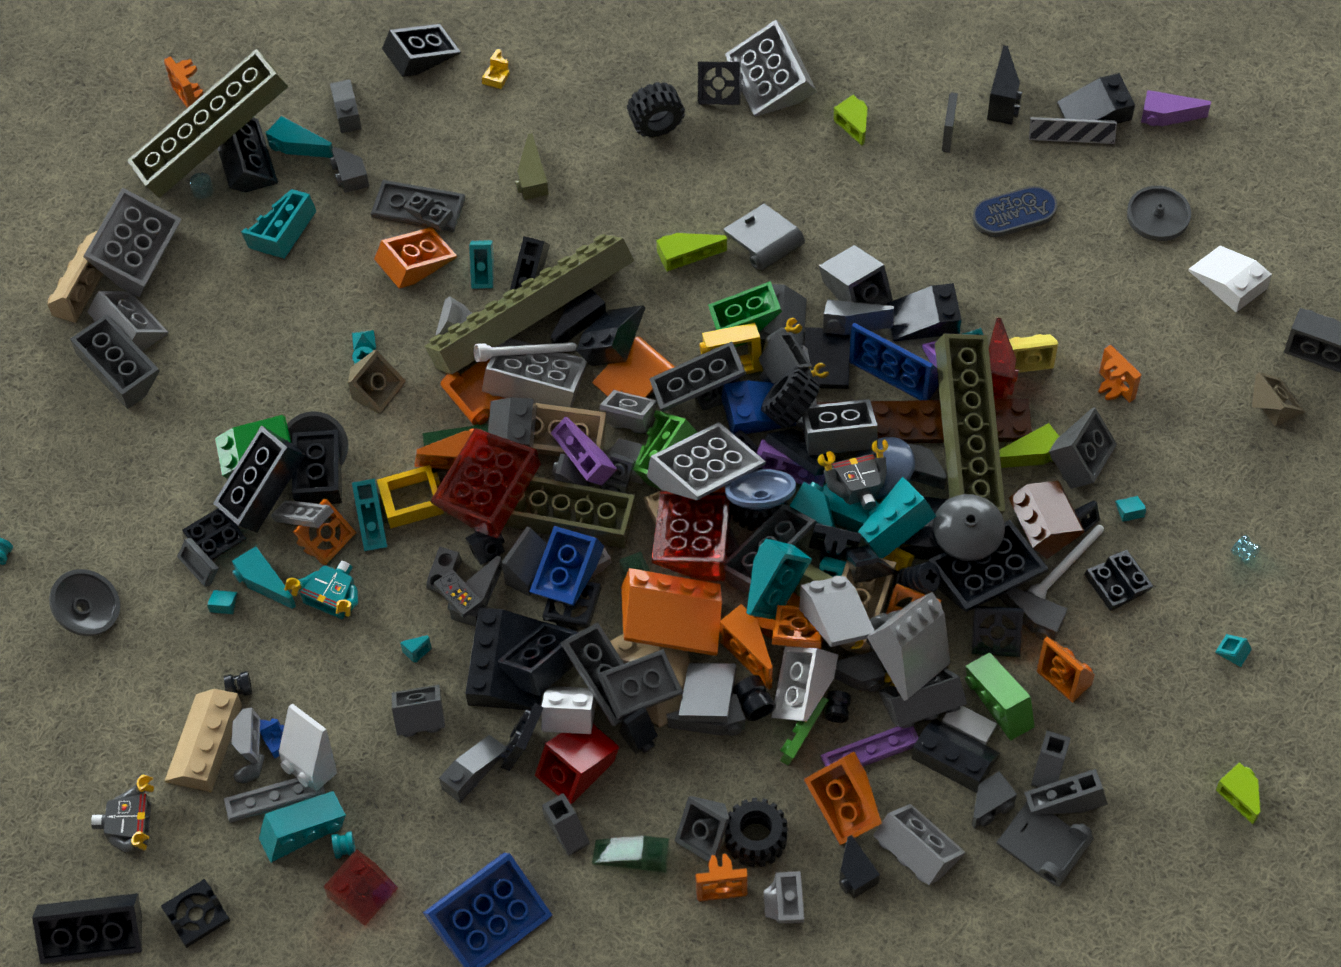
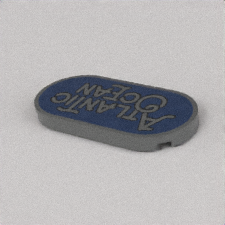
M1030 186L980 201L973 211V224L982 234L984 232L991 237L1005 236L1050 222L1056 213L1057 200L1049 190L1043 187Z

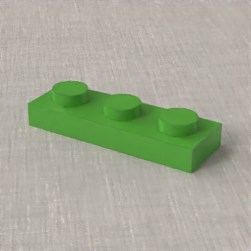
M823 696L807 722L798 721L792 730L795 733L792 741L787 739L780 750L784 753L780 759L782 763L789 765L828 701Z

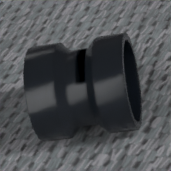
M248 671L240 672L236 676L232 674L224 675L225 691L238 693V695L243 694L244 696L252 695V685Z
M844 691L828 692L827 703L829 705L825 709V719L837 723L847 722L849 719L847 707L851 704V695Z

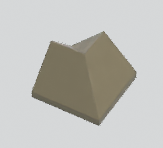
M377 350L372 351L350 367L348 380L352 399L378 414L382 412L406 382Z
M1260 372L1256 375L1252 408L1263 410L1275 427L1305 412L1279 377Z

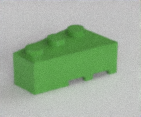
M655 410L654 417L656 419L654 425L647 431L649 438L646 446L642 445L633 470L647 485L660 489L647 477L650 457L698 432L686 419Z
M990 652L965 666L967 685L970 689H974L1010 741L1035 727L1031 696Z

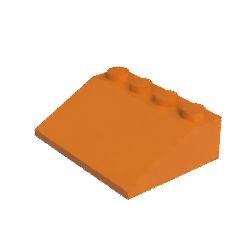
M629 568L621 586L624 641L717 656L722 608L721 585Z

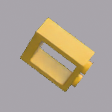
M755 323L702 333L703 342L699 343L701 355L731 341L733 344L748 342V354L740 356L746 373L763 371L762 365L759 362L761 355L760 335Z
M430 465L377 479L390 529L444 514L442 506L444 493L443 491L438 492L437 486H440L437 472L432 473ZM428 480L434 500L395 511L390 494L391 490Z

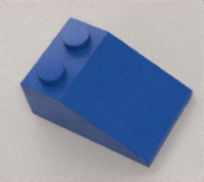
M740 381L724 384L721 397L732 434L737 433L739 430L745 434L781 428L761 411L763 401L774 386L773 383Z
M554 526L530 593L574 606L597 568L604 545L595 537Z

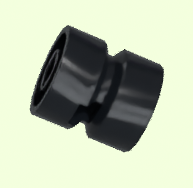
M759 675L749 676L735 685L733 693L734 695L737 694L740 704H743L742 710L749 721H757L766 717L776 708L774 700L770 693L766 692L765 684Z

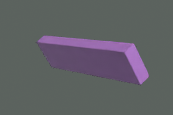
M913 726L909 728L895 727L822 754L821 759L826 767L854 751L862 766H866L912 749L918 740V735Z

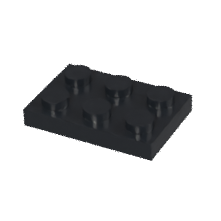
M535 703L531 710H525L523 716L515 724L510 734L511 739L500 756L504 760L500 768L510 771L525 751L544 707Z

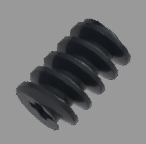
M932 562L909 566L899 570L900 573L896 574L892 587L894 589L895 585L899 584L924 594L931 593L939 588L941 574L938 567Z

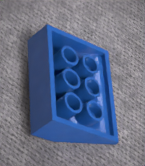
M856 323L852 324L849 363L918 400H929L939 387L937 368L932 363Z
M503 853L423 912L435 932L463 967H485L552 916V913L510 853Z

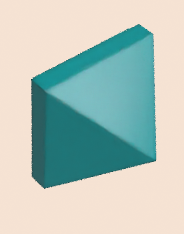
M374 330L352 333L354 351L359 347H369L372 350H376Z

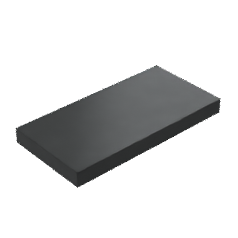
M382 180L371 211V218L430 228L431 226L411 215L403 207L418 192L433 198L436 205L452 211L454 217L442 230L455 231L466 199L465 194Z

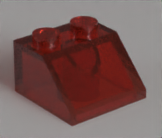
M358 849L323 886L330 900L364 926L398 889L380 867Z

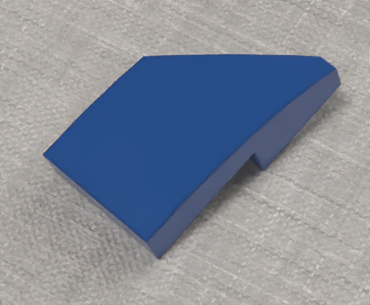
M272 718L271 721L260 720V735L275 759L280 756L279 748L284 725H280L278 719Z

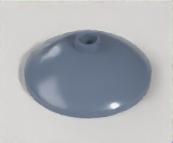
M883 437L878 439V449H883V440L888 442V448L883 452L887 465L885 484L880 489L876 499L885 498L902 477L909 481L915 467L914 453L910 446L899 438ZM872 449L860 450L855 458L870 454L877 457Z
M771 469L754 470L725 486L726 497L732 503L751 510L774 508L789 500L796 491V482L791 475Z

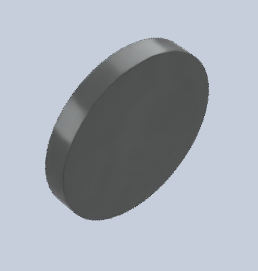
M1165 186L1145 187L1137 191L1128 203V222L1132 229L1144 238L1154 241L1172 240L1183 234L1189 225L1191 218L1190 205L1181 193Z

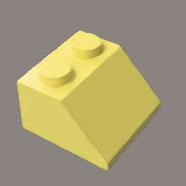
M1037 334L1032 337L1007 339L1004 354L1009 374L1053 369L1058 341L1051 334Z

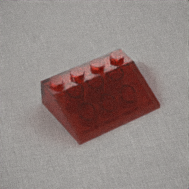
M475 428L432 497L431 503L474 530L498 538L541 465L536 449Z
M660 491L652 564L701 581H725L731 522V501L726 497L725 492H712L698 500H694L667 491Z

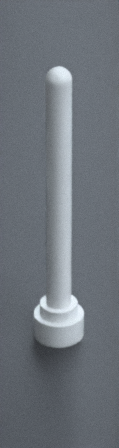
M570 342L491 347L483 343L475 344L473 353L476 362H486L493 356L575 351L577 345Z
M1097 525L1040 584L1032 585L1026 592L1046 599L1047 590L1103 533V526Z

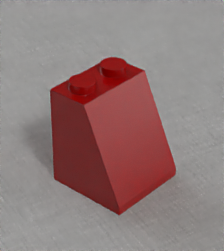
M594 724L592 725L591 734L560 733L545 743L534 776L556 795L559 796L564 793L572 805L614 763L619 746Z

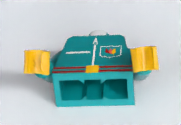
M340 561L336 569L322 566L319 571H315L304 578H288L286 580L285 591L291 589L293 596H297L298 592H300L304 604L342 620L345 615L349 617L351 611L359 604L358 589L354 584L353 578L349 575L353 567L345 561Z

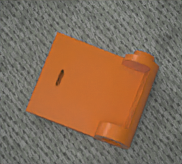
M637 336L634 339L627 361L609 364L592 383L606 396H609L613 390L647 398L654 391L649 378L675 366L640 336Z
M490 359L486 362H478L461 375L458 371L453 374H447L440 383V386L473 425H482L489 419L491 401L505 399L501 396H492L489 393L482 392L485 370Z

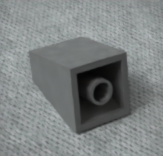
M855 245L819 265L824 284L839 301L886 305L893 300L884 264Z

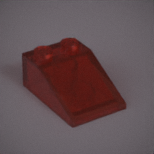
M997 317L989 344L994 399H1007L1008 394H1013L1019 369L1015 368L1017 359L1002 319Z

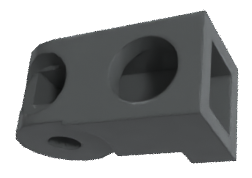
M439 546L427 579V590L440 593L435 588L434 582L452 569L455 572L459 569L462 563L459 552Z

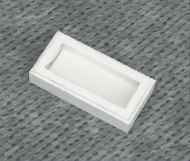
M960 706L958 711L946 713L942 720V723L984 745L987 744L997 726V723L964 706Z

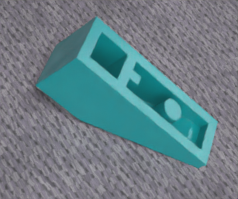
M280 116L266 132L268 145L274 151L279 150L289 155L333 157L331 142L283 116Z
M376 479L352 482L364 551L387 547Z
M256 546L232 560L235 568L232 573L239 583L243 581L247 588L291 609L296 607L292 594L289 590H284L285 585Z

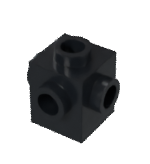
M490 525L478 528L475 533L465 538L473 556L480 565L493 560L496 556H500L505 552L502 546L505 540L499 530L495 532Z

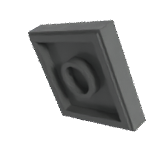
M950 92L942 144L943 152L950 153L958 93Z

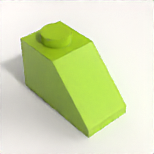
M852 95L834 107L833 120L861 146L865 144L867 106L862 100Z
M1239 762L1219 781L1216 791L1248 821L1254 824L1260 814L1258 779L1250 768L1244 767Z

